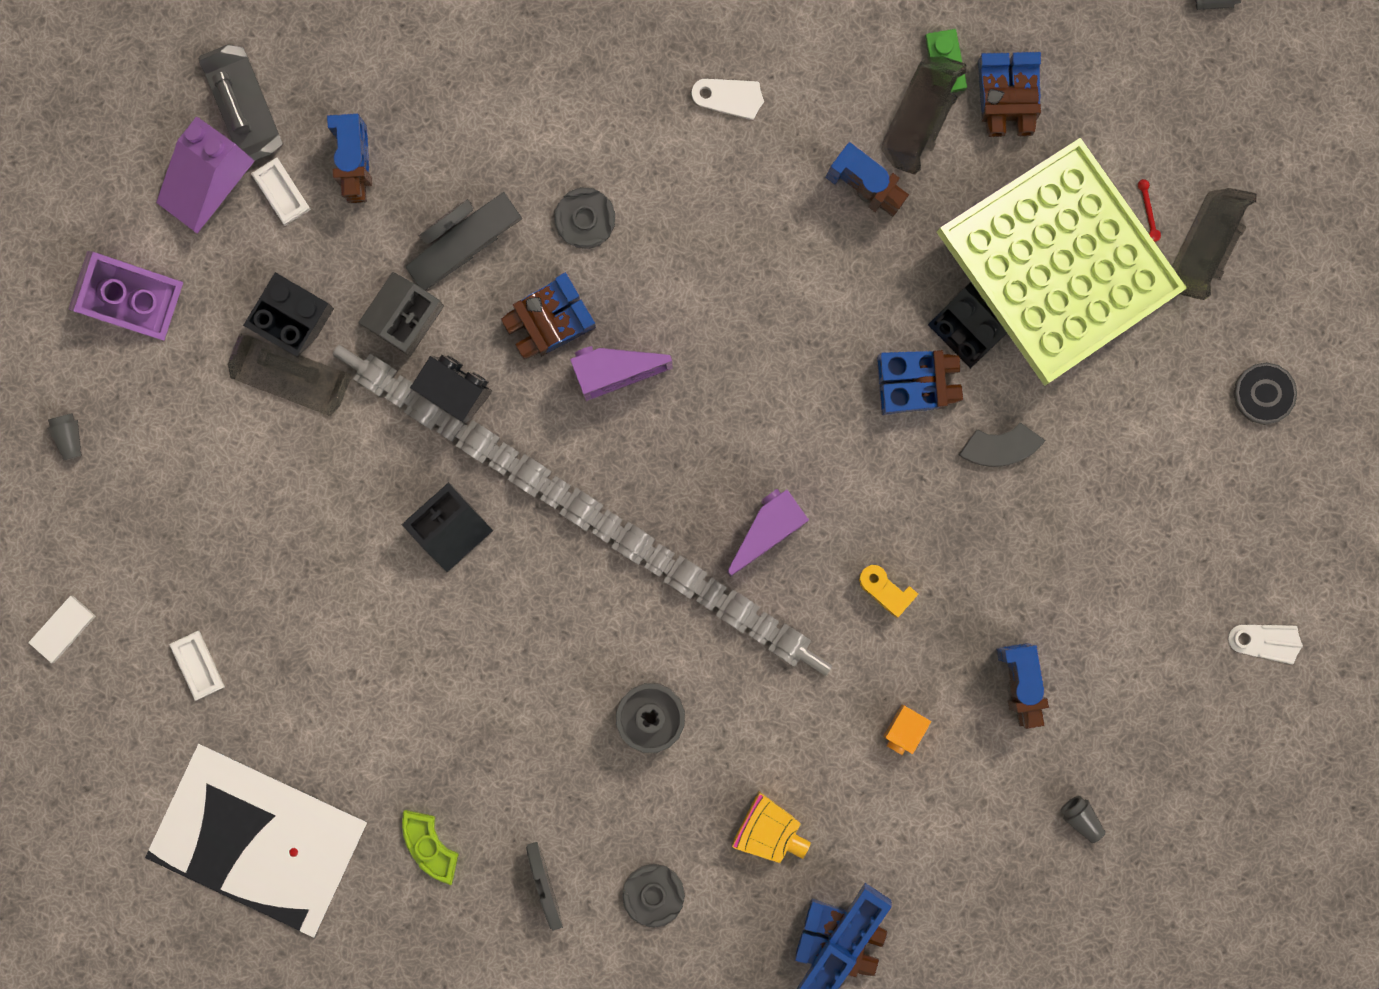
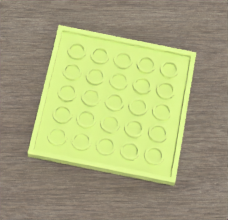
M1081 138L942 226L936 232L1044 386L1187 289Z

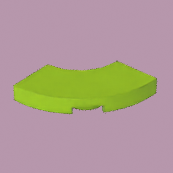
M404 810L402 818L403 836L412 857L418 866L429 876L440 882L452 885L459 853L448 849L439 840L435 830V816Z

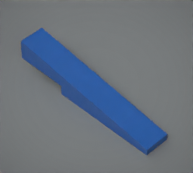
M864 883L797 989H839L856 964L857 957L891 909V899Z

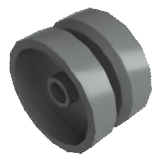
M644 683L632 688L621 699L616 711V725L621 738L631 748L643 753H658L670 748L679 739L685 726V710L681 699L671 688L659 683ZM653 711L657 714V720L654 723L646 721L645 715L647 712Z

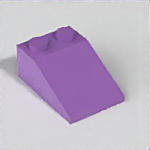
M196 116L177 140L156 203L194 232L198 233L253 164L254 160L235 143Z
M87 251L68 310L164 341L183 282L92 251Z
M592 346L575 352L576 357L570 359L586 401L673 368L670 355L605 348L593 350Z
M776 489L762 499L761 502L764 506L759 510L727 571L730 577L809 521L787 489L782 493Z

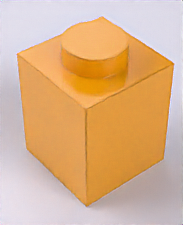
M901 705L883 736L889 740L887 747L902 756L905 751L913 754L932 721L905 705Z

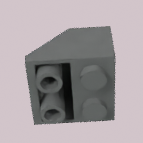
M392 272L358 323L411 357L444 308V305L439 299L415 283Z

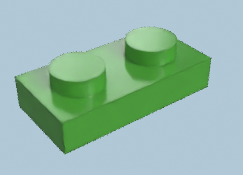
M956 29L926 34L925 39L936 95L966 90L967 84Z

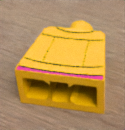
M758 791L732 842V847L781 863L787 851L803 859L811 842L796 835L801 824L799 820L765 794Z

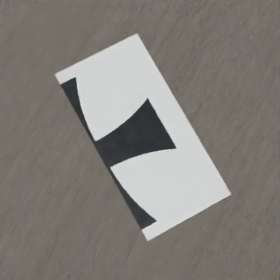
M198 744L145 858L314 938L367 822ZM296 848L298 855L291 857L289 854L290 849Z

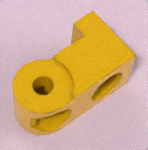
M878 565L867 566L859 576L860 586L895 618H898L918 596V593L910 586L901 591L888 579L885 570Z

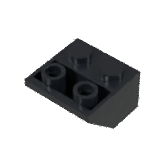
M275 272L243 326L298 358L318 337L334 308L326 301Z
M972 282L964 287L928 324L959 355L960 359L970 369L1007 334Z
M442 354L440 357L430 356L410 387L462 422H468L492 393V390L486 387L489 381L475 372H463L460 370L463 364L448 355L446 357Z
M449 482L401 524L446 572H449L493 532V529Z

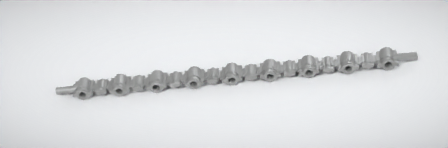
M338 345L334 350L333 355L357 370L353 380L379 397L386 391L388 394L385 399L399 408L406 404L408 407L404 413L430 430L437 424L440 427L436 432L451 442L457 437L460 440L456 447L482 464L489 458L491 462L488 466L503 476L509 471L511 475L507 479L534 498L538 492H541L543 495L540 500L554 509L561 505L563 508L559 514L583 530L587 531L592 525L595 527L592 534L606 543L612 538L615 542L611 548L637 565L644 559L647 561L644 567L658 577L664 572L667 576L663 582L689 599L696 593L699 595L696 601L711 611L716 606L719 608V611L715 616L741 633L748 627L751 629L748 635L763 645H765L767 640L770 641L771 645L768 650L795 667L798 661L802 660L825 676L831 670V664L807 649L811 642L810 639L785 623L781 629H778L776 626L779 621L764 611L761 616H758L756 612L760 607L733 589L729 595H726L724 591L727 587L712 577L709 582H706L704 578L707 572L680 555L677 561H674L672 557L675 553L661 544H658L657 548L652 547L656 539L630 522H627L623 528L620 526L623 521L621 518L609 510L604 515L600 513L604 505L583 491L576 488L571 494L568 492L571 486L555 476L552 481L548 479L552 471L525 454L521 460L517 459L516 457L519 452L504 442L500 447L496 444L500 438L473 420L467 426L465 425L466 422L460 421L419 393L414 392L410 388L413 383L401 375L397 380L393 378L397 371L372 354H369L367 359L362 360L341 345Z

